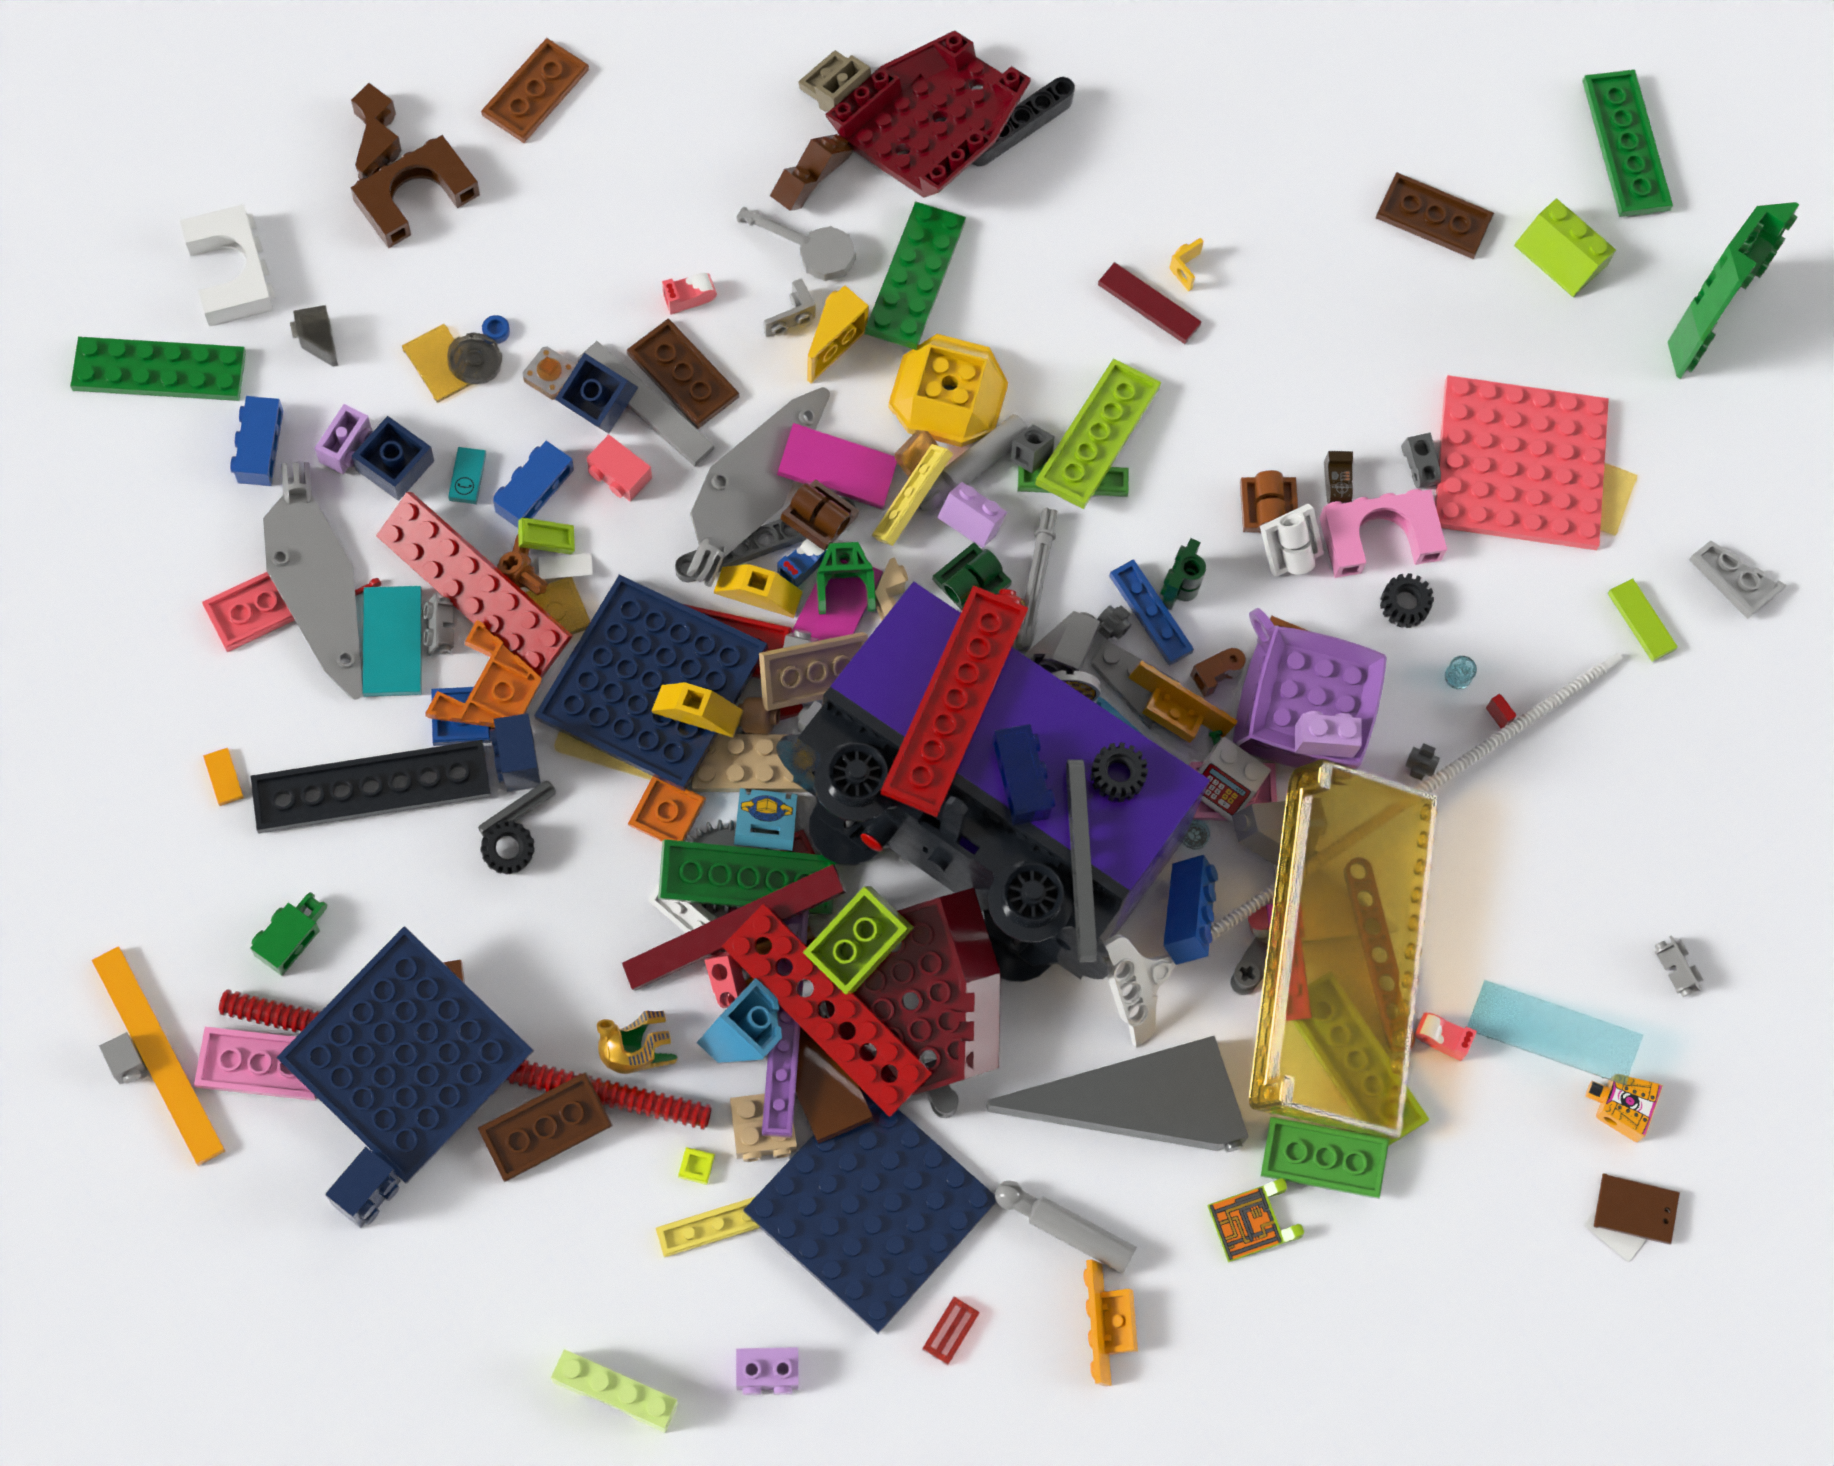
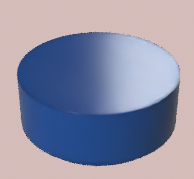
M492 315L486 318L482 324L484 338L492 344H500L506 341L510 335L508 321L500 315Z

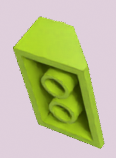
M1557 198L1538 214L1514 244L1520 252L1572 297L1576 296L1608 266L1616 251L1612 245Z

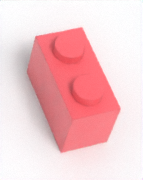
M609 434L587 456L589 474L597 481L603 480L609 485L610 490L620 498L625 497L630 502L652 479L651 466Z

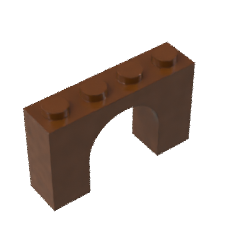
M443 135L436 139L428 140L422 147L413 152L405 153L399 160L381 167L375 174L358 180L354 186L350 187L355 204L388 249L411 236L408 220L393 201L397 189L404 183L413 179L434 181L441 186L456 208L480 196L478 181Z

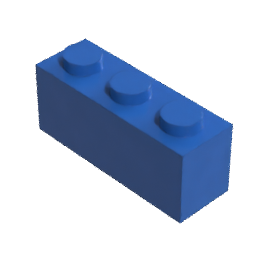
M246 396L245 405L240 406L239 422H242L241 429L235 433L237 453L236 456H232L230 463L231 473H234L238 484L272 486L284 412L280 399Z
M547 440L540 447H535L530 453L526 464L523 467L519 466L513 472L511 481L505 487H500L493 497L495 512L517 528L518 521L522 517L532 519L574 471L573 459Z

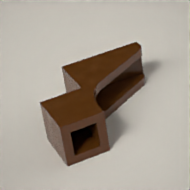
M368 83L351 99L354 114L366 125L355 163L356 170L359 172V180L368 178L381 167L394 162L402 151L399 136L386 127L391 124L396 115L393 100L371 83Z
M838 134L811 139L798 164L795 167L783 170L770 197L789 211L801 209L815 187L848 160L854 149L847 144L848 141Z

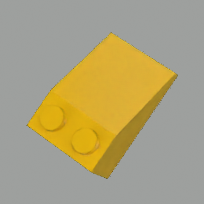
M845 285L839 291H833L825 301V306L808 353L807 381L810 383L816 380L865 334L869 305Z

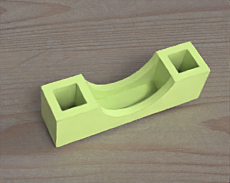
M566 1349L563 1350L551 1376L554 1384L581 1396H587L610 1405L637 1421L666 1433L678 1406L677 1399Z

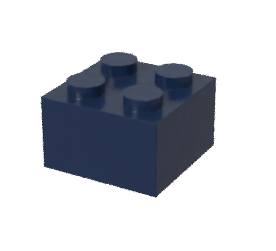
M584 353L555 400L610 434L639 387Z
M389 416L379 424L351 456L356 471L398 501L435 461L430 445Z
M529 714L494 719L495 729L490 730V736L495 754L494 761L499 783H505L507 792L537 787L541 784Z
M365 1146L325 1193V1196L334 1208L359 1228H362L365 1223L369 1225L380 1212L378 1208L385 1199L389 1201L396 1195L400 1188L398 1184L401 1181L390 1165Z

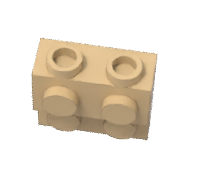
M765 1094L730 1098L737 1159L743 1158L744 1162L759 1161L761 1156L773 1155L774 1158H786L791 1156V1152H797L794 1120L792 1138L762 1136Z

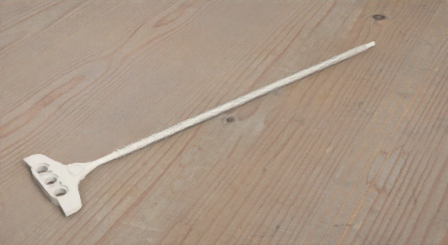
M1616 653L1605 662L1597 663V665H1594L1584 674H1581L1572 682L1560 688L1559 691H1556L1547 699L1535 705L1530 711H1526V714H1522L1513 722H1510L1509 725L1497 731L1496 734L1494 733L1492 737H1488V739L1476 745L1475 748L1467 751L1458 760L1456 759L1445 766V769L1442 768L1436 774H1433L1432 777L1420 783L1419 786L1411 789L1406 795L1398 798L1393 804L1391 803L1384 810H1380V813H1376L1371 819L1369 818L1362 825H1358V828L1355 827L1353 831H1349V834L1346 833L1340 840H1336V843L1333 842L1331 846H1327V849L1324 848L1322 852H1318V855H1314L1309 861L1307 860L1300 867H1296V870H1292L1291 873H1287V876H1283L1278 882H1274L1269 888H1265L1264 891L1260 892V895L1256 894L1255 898L1252 897L1246 901V904L1243 903L1242 907H1237V910L1234 909L1232 913H1228V916L1219 919V922L1211 925L1212 941L1215 940V937L1218 938L1220 934H1224V931L1233 928L1238 922H1242L1243 919L1247 918V915H1252V913L1256 912V909H1261V906L1264 907L1265 903H1270V900H1274V897L1283 894V891L1292 888V885H1296L1301 879H1305L1310 873H1314L1319 867L1324 866L1328 861L1345 852L1346 849L1350 848V845H1355L1359 840L1380 828L1381 825L1398 816L1403 810L1411 807L1416 801H1420L1429 792L1431 793L1438 786H1442V783L1445 784L1455 775L1471 766L1472 763L1480 760L1485 754H1489V752L1498 748L1502 743L1514 737L1515 734H1518L1519 731H1523V729L1536 722V720H1539L1540 717L1548 714L1549 711H1552L1561 703L1573 697L1574 694H1577L1586 686L1598 680L1607 673L1609 668L1623 659L1622 655ZM1117 934L1103 942L1112 962L1111 972L1107 978L1119 1015L1122 1020L1128 1023L1132 1043L1137 1048L1148 1040L1155 1031L1156 1004L1158 999L1156 994L1160 985L1169 978L1176 964L1169 954L1153 958L1142 956L1126 937ZM1122 963H1125L1123 971L1116 975L1117 968ZM1132 985L1131 991L1126 996H1123L1126 987ZM1139 1006V1010L1136 1013V1015L1130 1018V1013L1132 1012V1010L1135 1007Z

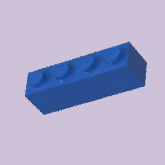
M1204 854L1172 863L1163 946L1176 965L1208 957L1209 945L1212 943L1211 924L1214 922L1213 903L1216 901L1215 882L1218 881V873L1213 864L1210 865Z

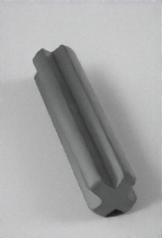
M544 781L479 825V832L484 837L491 826L501 821H517L556 794L555 788L549 781Z

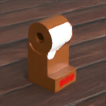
M1229 648L1193 666L1190 676L1204 698L1215 692L1218 682L1226 678H1237L1241 674L1246 663L1245 654L1237 648Z

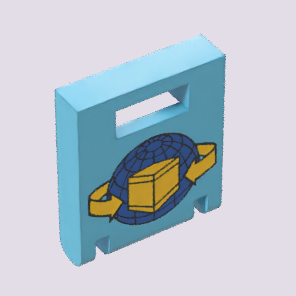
M740 788L734 845L792 851L798 794H792L790 799H786V793L752 789L751 795H748L745 788ZM750 829L777 830L779 835L750 832Z

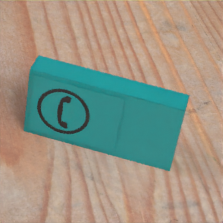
M458 447L448 495L449 501L477 505L486 460V450Z

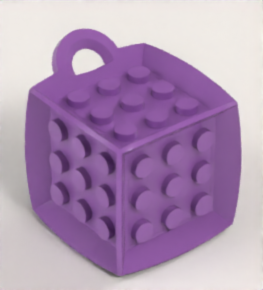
M1260 608L1249 612V618L1258 637V643L1241 692L1233 743L1248 754L1279 764L1340 776L1352 774L1360 767L1374 728L1384 684L1387 657L1385 654L1336 637L1305 630L1279 627L1278 625L1274 626L1269 617ZM1309 711H1319L1323 715L1328 716L1346 713L1354 718H1361V748L1353 758L1295 753V725L1302 714Z

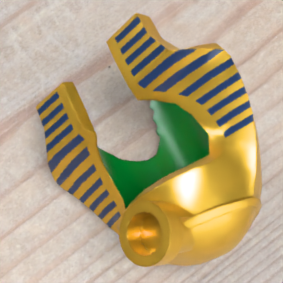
M644 1011L634 1022L621 1029L612 1020H600L597 1023V1032L600 1033L598 1052L603 1064L608 1069L617 1073L630 1074L640 1070L676 1063L677 1055L671 1053L658 1054L655 1052V1048L671 1044L669 1031L650 1033L644 1046L641 1047L642 1038L648 1025L666 1022L664 1011Z

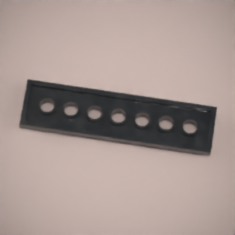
M483 740L250 776L258 834L491 797ZM455 767H463L466 770V774L461 779L452 778L450 772ZM427 771H433L437 774V778L433 783L426 784L421 781L422 775ZM397 776L408 778V783L403 788H395L392 785V781ZM369 780H375L379 783V787L375 792L368 793L363 790L364 784ZM339 785L350 787V791L345 797L335 796L334 790ZM311 789H317L321 792L320 798L314 802L305 800L306 793ZM281 794H289L292 799L288 805L278 806L276 804L277 797Z

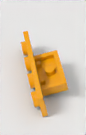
M1141 661L1128 677L1152 693L1142 714L1189 743L1195 738L1201 724L1212 731L1222 730L1223 735L1221 737H1225L1237 724V720L1225 711L1218 709L1201 696L1191 692L1180 685L1179 682L1172 680L1144 661Z
M1090 1259L1086 1260L1087 1269L1084 1270V1282L1088 1287L1089 1299L1086 1301V1312L1091 1321L1088 1341L1090 1347L1093 1348V1361H1091L1090 1370L1096 1384L1112 1386L1109 1355L1138 1352L1134 1294L1131 1289L1105 1292L1103 1265Z

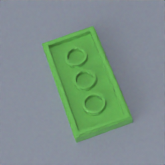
M1271 1117L1260 1177L1276 1180L1282 1178L1286 1182L1380 1199L1389 1139Z

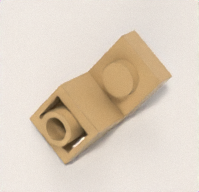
M895 557L889 559L875 591V605L881 621L896 604L893 596L904 593L906 581H908V575L904 566H899Z

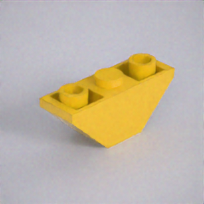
M745 564L722 567L714 594L794 618L803 591L776 572Z
M684 682L662 685L652 713L734 737L743 710L712 690Z

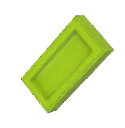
M524 517L518 521L519 547L570 555L575 551L574 525Z

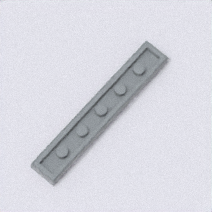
M598 341L593 343L577 358L579 361L582 355L586 353L639 387L627 407L692 465L697 466L714 450V444Z

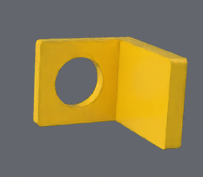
M1201 237L1189 245L1183 244L1180 246L1175 254L1172 255L1169 267L1188 291L1193 288L1195 276L1185 264L1201 254L1204 243ZM1181 270L1185 273L1187 280L1182 275Z

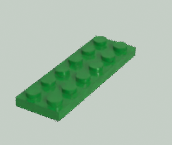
M1635 69L1585 75L1582 82L1619 217L1670 211L1673 203Z
M915 201L865 327L866 335L917 350L964 228L965 216Z
M78 336L70 387L72 391L240 401L246 350L243 346Z
M664 839L662 841L658 899L742 907L836 863L824 858L823 855ZM833 899L810 909L809 914L832 915Z

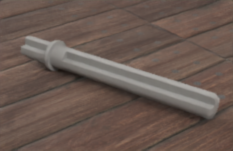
M1048 507L1043 508L1039 528L1034 531V536L1036 537L1035 548L1024 599L1025 606L1029 609L1016 640V647L1022 650H1029L1032 646L1052 541L1056 539L1054 527L1058 511L1055 509L1050 510Z

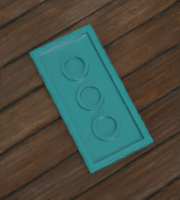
M421 586L364 587L363 696L422 695Z

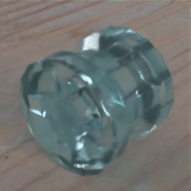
M1467 656L1453 658L1444 674L1447 684L1457 690L1467 688L1477 672L1475 662Z

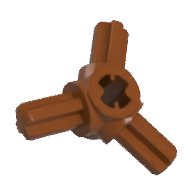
M517 534L513 550L500 558L497 568L519 588L526 587L536 595L545 594L548 583L534 573V568L530 565L531 559L528 556L530 549L519 547Z

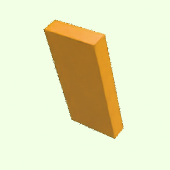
M228 747L203 755L219 806L243 799L244 796Z

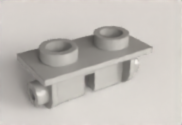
M435 593L425 603L423 610L424 619H427V628L423 639L424 645H427V656H431L436 649H439L441 654H450L451 649L454 648V628L443 627V624L452 625L454 623V606L450 602V598L447 597L440 598L438 601V593Z
M1671 935L1669 938L1672 943L1667 945L1665 941H1662L1655 945L1657 950L1655 954L1658 956L1664 969L1667 970L1673 966L1677 968L1676 971L1668 975L1677 994L1681 993L1682 997H1686L1693 993L1691 987L1695 985L1699 990H1702L1699 982L1703 981V978L1696 965L1690 967L1686 961L1685 956L1689 955V952L1681 939L1675 941Z

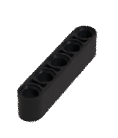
M1058 77L1020 102L1000 133L1005 137H998L996 142L972 164L978 167L987 165L1069 109L1072 105L1075 91L1073 81L1067 77Z

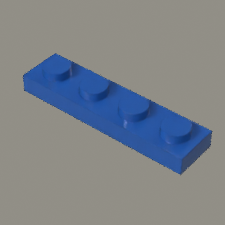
M1134 559L1110 572L1109 577L1169 666L1193 653V646Z

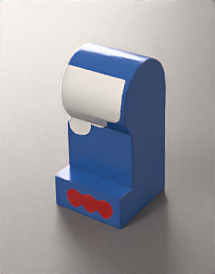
M806 539L789 556L785 555L777 562V573L798 588L819 568L826 550H822Z

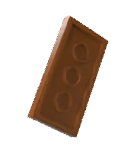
M546 38L481 110V114L522 143H525L589 71V65Z

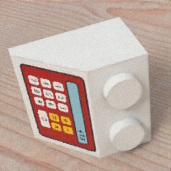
M1223 737L1214 746L1198 770L1199 773L1210 780L1201 801L1233 823L1232 815L1245 808L1271 769L1226 737Z

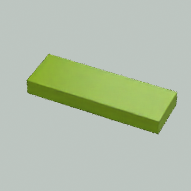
M1633 578L1609 590L1607 594L1652 662L1678 648Z

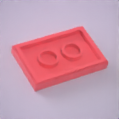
M267 572L202 602L227 652L295 621Z

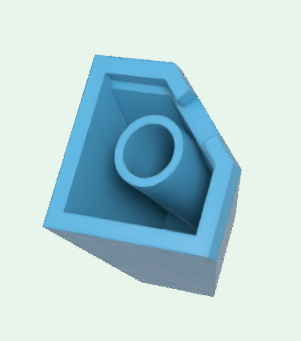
M755 978L696 1043L717 1063L762 1060L782 1038L781 1026H778L777 1011L779 1010L778 999Z

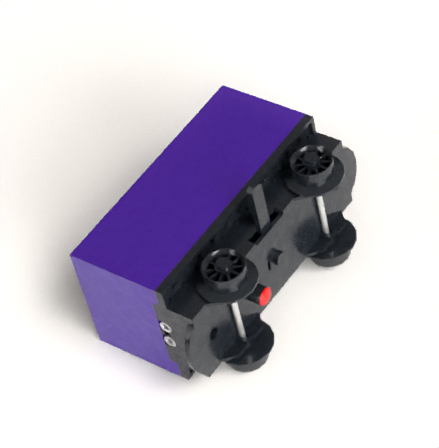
M913 581L824 693L822 707L801 734L783 736L776 746L778 757L793 775V782L816 798V805L809 818V835L813 845L824 858L839 865L854 866L871 861L884 848H890L954 893L974 888L1000 968L1001 978L1006 981L1026 982L1038 978L1053 964H1059L1080 980L1083 976L1092 979H1104L1111 972L1112 962L1103 942L1118 933L1182 844L1210 780L1012 647L938 816L935 817L882 795L881 789L961 614ZM1120 742L1125 743L1124 748L1129 749L1131 744L1135 747L1134 752L1137 753L1140 750L1143 754L1141 759H1146L1147 761L1146 768H1148V774L1138 795L1135 794L1131 800L1125 797L1124 802H1118L1117 797H1114L1113 801H1109V795L1107 794L1104 797L1100 796V789H1094V781H1091L1090 778L1091 768L1097 753L1099 754L1104 746L1108 749L1111 743H1115L1116 747L1119 746ZM1068 759H1083L1085 767L1097 944L1095 962H1079L1077 953L1066 784V762ZM1113 763L1108 767V774L1111 779L1117 782H1124L1130 778V770L1126 765Z

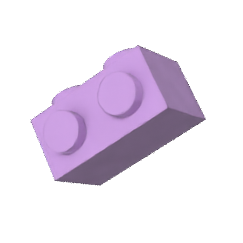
M343 404L315 447L319 463L341 474H344L348 467L351 468L354 465L351 457L352 454L373 432L368 415Z
M961 482L949 492L937 518L984 548L996 536L1007 511L999 507L994 501H990L976 492L973 487Z
M1309 711L1302 714L1295 725V753L1353 758L1362 746L1361 718H1354L1350 714L1340 713L1335 716L1323 715L1319 711Z
M798 1347L736 1349V1389L743 1390V1395H761V1390H774L775 1395L792 1394V1389H798Z

